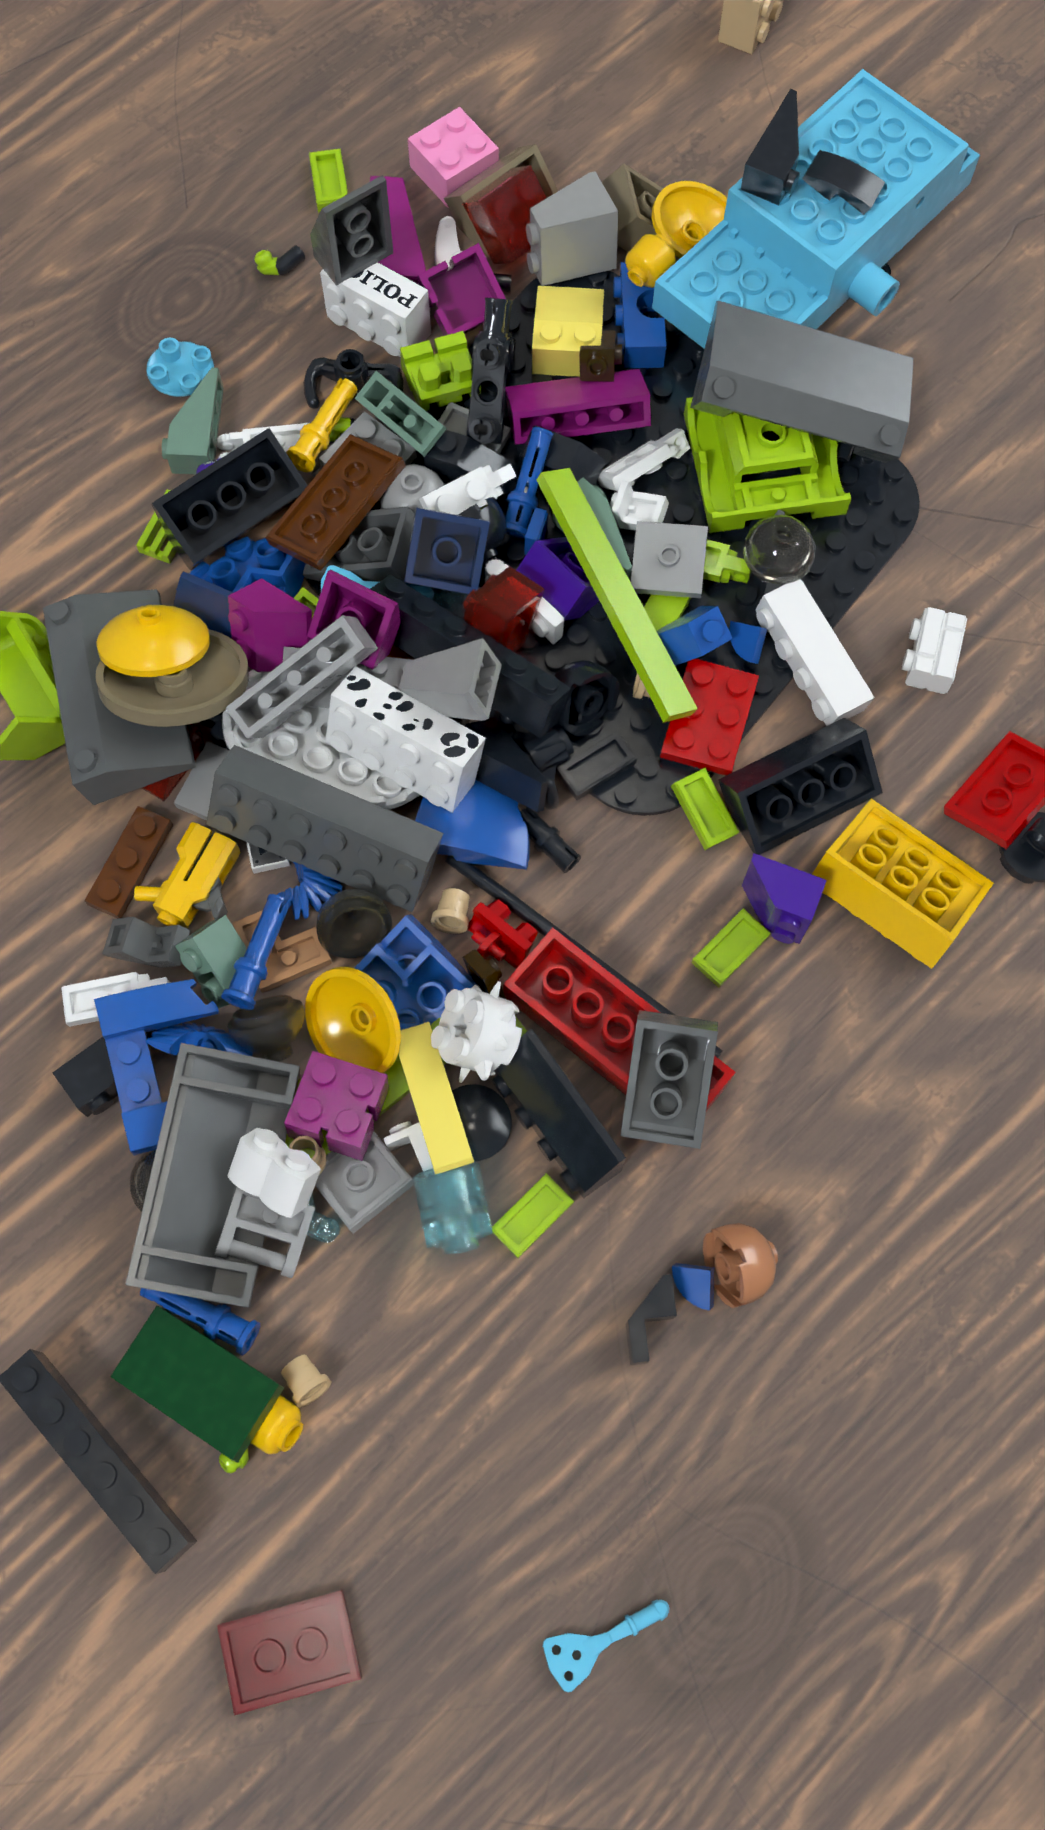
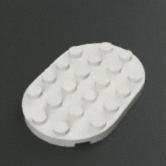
M251 670L246 691L270 672ZM304 706L264 738L253 739L245 737L227 710L223 712V734L230 750L234 745L388 810L402 806L419 796L413 790L401 787L395 780L377 770L369 769L363 762L345 752L337 751L332 745L325 742L329 708Z

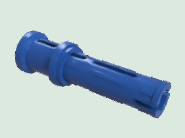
M540 427L532 428V434L522 462L515 491H511L507 497L509 506L505 516L506 534L519 538H525L532 511L535 507H538V499L535 497L538 488L536 479L544 469L549 445L554 435L551 431ZM538 452L532 476L529 477L534 454ZM525 487L528 488L527 493L524 492ZM518 510H521L519 521L516 522Z
M276 894L268 895L267 902L244 957H240L235 961L233 967L236 971L229 988L223 990L221 998L229 1004L246 1010L254 1009L256 1005L254 997L261 980H266L268 975V969L265 965L287 911L291 906L289 900H285L282 903L284 897Z
M144 1288L140 1290V1296L154 1301L167 1310L197 1324L204 1329L206 1337L212 1340L216 1338L236 1347V1353L242 1356L249 1351L260 1330V1322L256 1320L249 1322L231 1312V1307L225 1304L215 1306L199 1298Z

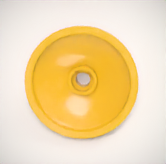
M679 181L666 186L658 194L652 207V223L656 234L664 235L672 242L675 248V256L680 259L724 219L727 197L708 185L694 181Z
M146 605L125 611L110 620L100 631L97 638V650L101 661L116 672L136 677H157L182 671L198 662L206 654L210 645L209 630L199 617L185 609L168 605Z
M350 967L330 969L320 974L313 981L306 997L305 1018L310 1037L318 1052L377 1072L385 1073L389 1070L400 1050L401 1031L396 1009L385 990L366 973Z

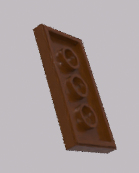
M350 434L265 537L269 545L321 571L405 468L406 465L403 458Z

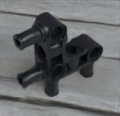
M485 297L483 331H479V334L474 339L472 357L473 376L466 436L481 444H502L506 378L507 373H510L511 370L513 371L516 339L512 336L513 333H509L513 300ZM486 380L492 381L497 386L498 394L493 401L485 400L480 394V385Z

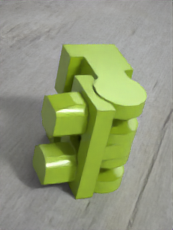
M464 331L434 338L435 354H433L429 340L400 348L401 368L408 386L413 393L416 404L425 411L430 410V403L436 402L438 407H442L450 402L462 401V395L467 393L471 398L472 358L467 348Z

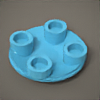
M169 337L160 341L159 348L148 360L146 371L148 379L155 389L169 396L183 397L189 396L194 392L211 367H214L211 352L207 347L191 342H178L176 339Z

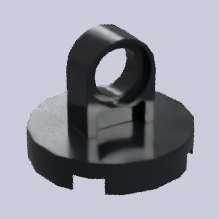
M1038 812L1007 849L998 845L1002 856L1000 858L1002 866L1012 877L1028 884L1045 882V813Z

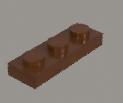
M137 806L84 900L88 906L117 919L122 918L134 897L135 887L140 886L173 826L171 820Z

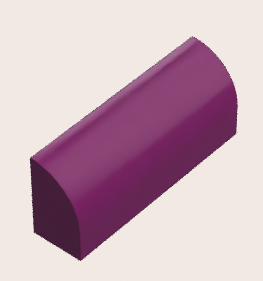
M640 369L615 372L614 382L581 381L580 377L509 386L505 389L509 421L515 444L525 443L533 426H539L566 437L651 426L650 393Z

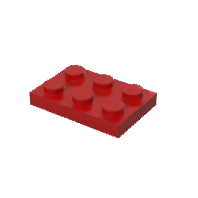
M696 658L688 661L683 682L698 709L691 716L670 721L660 758L699 769L706 768L707 771L725 776L732 773L759 675Z
M1009 731L945 804L944 814L1007 849L1045 805V749Z

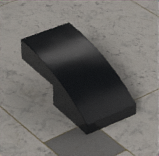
M822 150L816 153L802 180L829 201L837 193L863 215L872 208L885 184L882 179L857 163Z

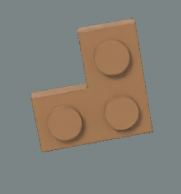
M262 911L232 923L245 944L246 950ZM317 926L282 941L278 934L265 965L268 969L266 980H261L259 985L262 993L332 964Z

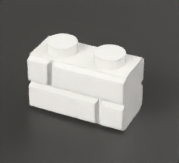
M928 607L925 608L920 619L914 618L908 638L915 640L913 650L907 649L902 663V670L908 671L905 681L908 686L920 689L927 688L929 691L941 694L949 691L956 674L967 622L966 616L952 612L945 613L944 610Z

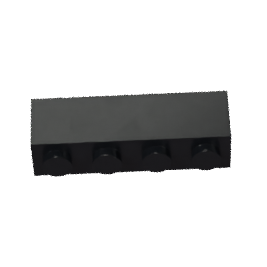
M268 428L155 500L151 505L169 541L188 569L191 570L202 561H205L225 546L295 502L308 485L271 429Z
M842 718L718 779L728 812L752 852L758 855L883 793L867 731L846 718Z
M530 1029L520 1038L518 1049L508 1065L500 1064L494 1070L496 1077L491 1080L504 1099L510 1096L518 1108L514 1110V1113L524 1128L528 1130L532 1127L540 1137V1140L536 1143L549 1162L555 1159L563 1169V1172L559 1175L572 1194L578 1191L584 1199L622 1171L626 1157L533 1029Z

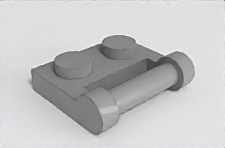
M236 1187L214 1255L225 1259L227 1255L280 1270V1275L293 1278L315 1207L307 1205L301 1212L292 1218H288L268 1208L258 1196L251 1195ZM236 1227L289 1243L287 1254L284 1255L234 1240Z

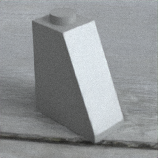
M483 638L407 661L399 690L447 717L483 721L489 719L502 664Z

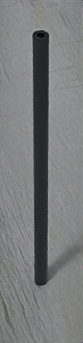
M448 855L445 861L447 864L494 899L502 901L509 907L510 911L526 923H529L542 935L546 936L554 928L660 1013L675 1015L472 863L456 861L453 856ZM716 1046L715 1056L718 1058L723 1050Z

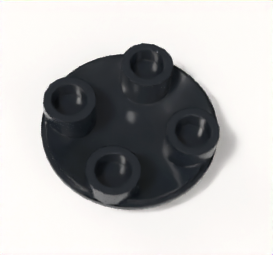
M470 1084L452 1090L474 1162L494 1156L506 1146L511 1132L512 1119L507 1103L496 1091L482 1085Z

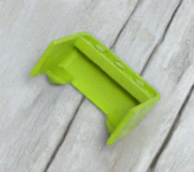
M0 611V692L15 716L0 735V761L36 760L65 744L47 630L39 619L27 613Z

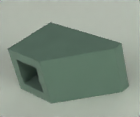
M224 915L208 922L175 945L180 953L183 965L193 973L201 985L204 997L209 1002L213 1001L218 1008L230 1005L221 998L223 990L229 988L236 971L233 967L235 961L240 957H244L246 952L245 944L227 916Z

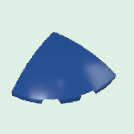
M247 536L225 546V555L211 565L202 561L189 573L233 593L262 578L294 598L300 591L304 579L302 574L306 563L269 545L266 538L253 541Z
M475 780V784L464 796L453 813L441 806L433 805L427 798L423 797L415 821L444 833L437 854L450 855L456 861L527 870L530 848L529 833L518 808L519 804L517 801Z
M412 914L405 915L380 943L376 944L354 968L372 977L388 994L396 1009L400 1030L429 1022L431 1025L438 1018H441L445 1009V998L453 989L461 991L477 985L457 960Z

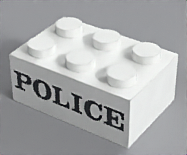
M378 262L337 286L323 269L320 272L327 317L339 326L344 325L355 331L362 339L373 341L393 356H400L401 347L426 341L431 335L428 290Z

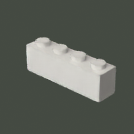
M799 577L763 595L756 608L757 620L760 626L766 628L775 641V649L780 658L786 660L791 667L797 686L807 693L812 702V709L816 717L824 721L826 726L842 718L849 719L864 711L875 697L801 578Z

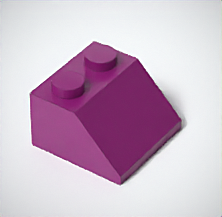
M330 569L327 572L307 637L313 639L341 616L357 617L378 647L376 651L360 662V664L373 670L390 654L401 623L398 603Z
M261 578L228 595V618L231 626V638L243 649L247 657L248 666L256 672H271L283 663L284 646L302 648L312 640L307 637L312 621V609Z

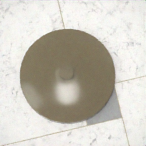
M208 629L210 645L206 654L194 665L173 674L157 677L130 676L110 669L100 660L96 669L98 693L101 701L109 711L133 723L157 727L197 723L224 712L229 704L246 691L249 682L246 654L240 645L228 636Z

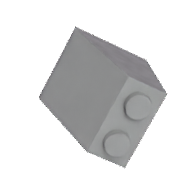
M595 171L584 175L530 208V224L526 225V233L531 245V252L527 253V264L530 273L536 274L541 286L617 268L618 210Z

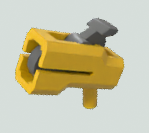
M191 822L176 848L180 859L168 880L164 881L161 887L136 886L134 891L135 901L154 902L153 907L159 914L157 919L166 926L180 925L188 928L198 910L212 911L214 919L228 913L222 898L221 889L241 853L237 843L217 832L212 835L211 829Z

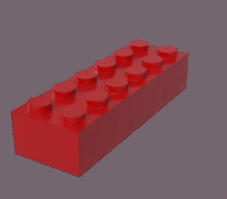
M552 928L503 984L505 998L512 1001L519 1010L626 1095L639 1010L660 1012ZM715 1055L706 1112L728 1086L736 1073Z

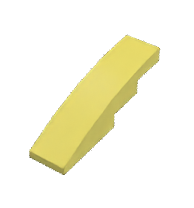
M426 1022L400 1030L401 1044L398 1054L435 1175L474 1163L439 1050L431 1045L432 1029L430 1023Z

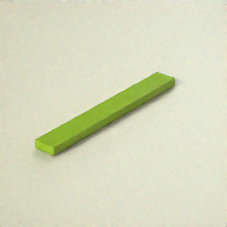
M565 468L541 472L536 481L662 721L668 722L691 716L698 708L571 469Z

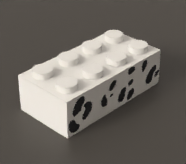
M355 666L331 694L325 742L332 745L337 751L345 752L363 762L369 769L377 770L395 780L401 787L409 788L427 798L433 805L441 806L453 813L464 796L475 784L486 738Z

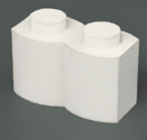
M256 1128L240 1138L227 1176L241 1190L258 1196L274 1212L292 1218L307 1207L321 1169L307 1153L288 1148L275 1132Z

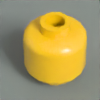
M645 234L626 255L625 264L628 269L629 279L639 287L654 288L655 281L676 263L675 248L672 242L664 235Z
M280 1395L251 1443L266 1454H277L280 1451L286 1452L290 1450L298 1441L303 1430L299 1408Z

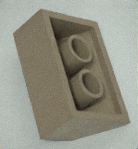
M537 144L516 148L450 193L444 200L458 228L474 244L479 243L483 253L489 258L526 233V225L530 224V208L558 192V189Z

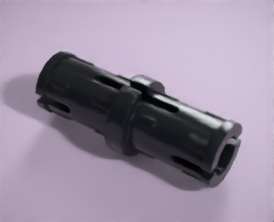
M526 807V809L524 808L520 811L523 821L527 825L529 838L535 843L534 848L539 853L544 852L563 873L571 870L579 862L581 856L559 836L560 831L555 826L550 827L534 810Z

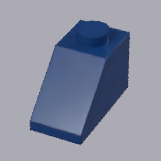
M700 606L657 630L675 666L701 657L733 639L718 606Z

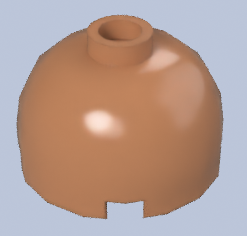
M736 1223L712 1229V1232L707 1233L704 1237L703 1255L705 1266L715 1267L721 1283L714 1285L717 1295L731 1308L746 1305L762 1298L771 1288L775 1279L776 1264L778 1263V1254L775 1246L761 1232L750 1225Z

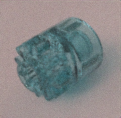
M471 1163L436 1175L434 1169H430L413 1177L427 1248L443 1247L445 1255L463 1253L479 1248L478 1239H483L485 1236L493 1234L479 1163Z

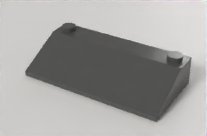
M716 301L690 408L721 417L732 412L855 446L853 454L885 463L900 458L910 418L914 358L729 303Z
M157 589L79 594L43 607L72 785L93 805L196 767L187 725L157 727L127 721L109 711L101 701L98 693L96 669L101 660L97 650V638L100 631L110 620L125 611L146 605H162L160 593Z
M185 1043L180 1044L125 1285L250 1308L259 1264L227 1255L226 1259L214 1255L237 1187L227 1175L240 1138L256 1128L271 1130L285 1143L287 1131L284 1122L295 1097L300 1066ZM236 1227L233 1239L263 1248L265 1236Z

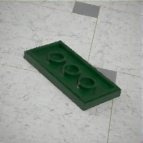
M157 1305L110 1376L237 1463L284 1389L283 1386Z

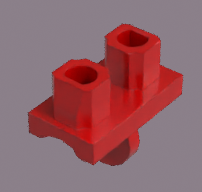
M499 899L487 906L480 902L474 907V915L468 925V930L473 933L471 939L480 945L477 951L484 959L492 955L499 962L504 959L517 969L528 956L538 931L529 923L524 922L516 929L506 922L511 915L509 907Z

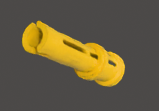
M340 378L337 381L333 391L325 400L314 420L301 428L299 440L295 446H290L286 451L296 469L306 473L311 472L315 467V459L320 451H324L329 446L331 431L357 394L358 389L352 381L346 378Z

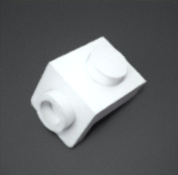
M621 481L618 492H615L612 496L610 507L619 528L636 531L637 521L663 523L669 502L666 496L635 492L630 482Z
M408 1121L389 1130L390 1135L383 1138L387 1148L393 1151L411 1143L426 1178L434 1175L435 1172L420 1123L412 1125Z

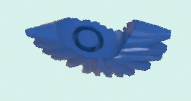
M293 862L300 886L297 885L293 889L290 887L277 895L284 897L282 903L285 900L291 902L295 920H299L300 912H302L304 919L309 917V904L319 914L324 912L321 901L333 905L335 902L334 898H338L340 895L337 890H342V885L338 884L340 881L324 876L302 864Z
M182 1023V1025L176 1024L168 1028L157 1029L146 1042L152 1047L171 1055H178L181 1043L247 1056L253 1055L250 1047L245 1042L236 1039V1036L225 1033L223 1029L215 1028L214 1026L206 1027L205 1024L199 1026L197 1023Z

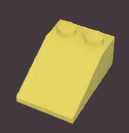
M538 286L532 343V374L580 377V347L601 346L604 289Z

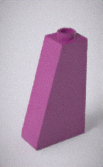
M370 176V182L380 176ZM384 176L387 182L393 254L378 263L418 284L416 281L417 277L425 272L426 268L404 180L401 177Z

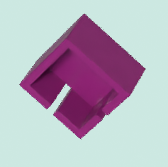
M479 243L451 257L449 262L451 270L447 271L448 265L445 260L419 274L417 277L418 285L428 290L430 309L435 306L438 308L434 313V317L444 336L464 331V334L484 324L485 297L506 299Z
M312 1051L284 1122L288 1137L295 1139L300 1136H309L322 1148L324 1143L323 1129L328 1131L326 1139L329 1151L363 1161L374 1131V1121H378L389 1091L388 1075Z

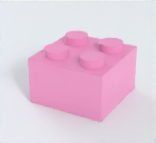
M460 107L408 138L410 167L447 208L448 206L444 200L446 196L499 161V148Z

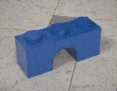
M621 262L620 277H614L613 296L614 298H620V305H615V326H621V333L616 334V344H622L623 368H663L666 352L665 318H650L642 314L655 311L652 309L654 288L635 285L628 277V269L625 262Z

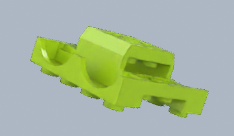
M693 397L686 398L684 417L710 533L742 529L746 521L774 517L778 509L785 512L786 515L811 512L812 519L847 513L851 502V495L844 492L840 482L837 465V441L735 412L724 417L690 408ZM773 431L780 436V439L769 441L763 437L762 433ZM797 467H800L801 475L741 483L742 475Z

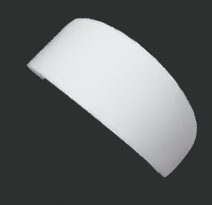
M446 216L440 220L436 234L435 266L446 260L448 265L447 271L451 270L449 265L451 257L462 251L459 248L455 220L451 216Z

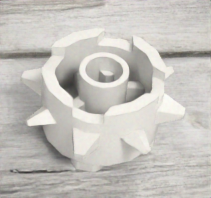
M499 981L490 994L482 992L479 986L474 985L472 988H465L461 991L453 989L445 998V1009L441 1015L439 1026L435 1027L432 1032L431 1045L439 1050L440 1056L446 1063L461 1067L460 1083L463 1082L470 1070L477 1072L481 1080H487L489 1075H495L494 1070L500 1064L508 1065L518 1049L522 1028L516 1027L515 1014L519 1013V1009L512 1001L499 997L501 986Z

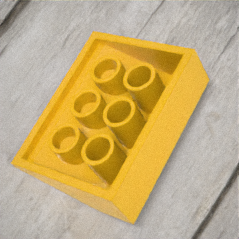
M872 798L826 851L812 875L827 880L822 892L823 894L832 898L854 916L866 922L884 937L893 941L931 969L953 943L994 884V882Z

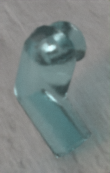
M312 1193L308 1205L315 1207ZM315 1207L307 1236L320 1243H330L339 1235L340 1225L336 1219L328 1218L316 1212Z

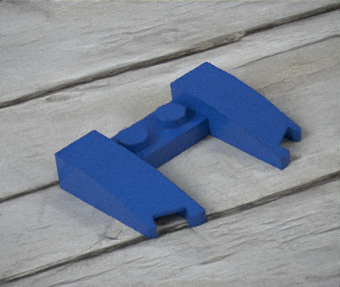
M194 979L154 985L94 999L122 1109L121 1115L130 1152L134 1156L157 1149L167 1101H162L149 1044L146 1043V1032L219 1014L218 1006L213 1001L205 1005L192 990L197 985Z

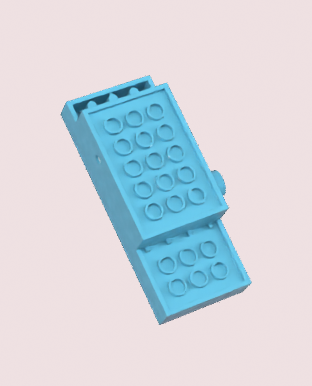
M862 69L798 127L799 157L796 171L800 172V176L794 191L791 194L786 192L778 206L741 190L742 177L728 190L724 219L655 281L652 309L704 349L716 301L729 303L813 329H817L849 298L872 315L878 316L891 303L900 285L899 281L881 268L970 184L980 154L971 149L964 140ZM819 150L851 160L885 182L872 208L865 215L837 193L829 201L802 180Z

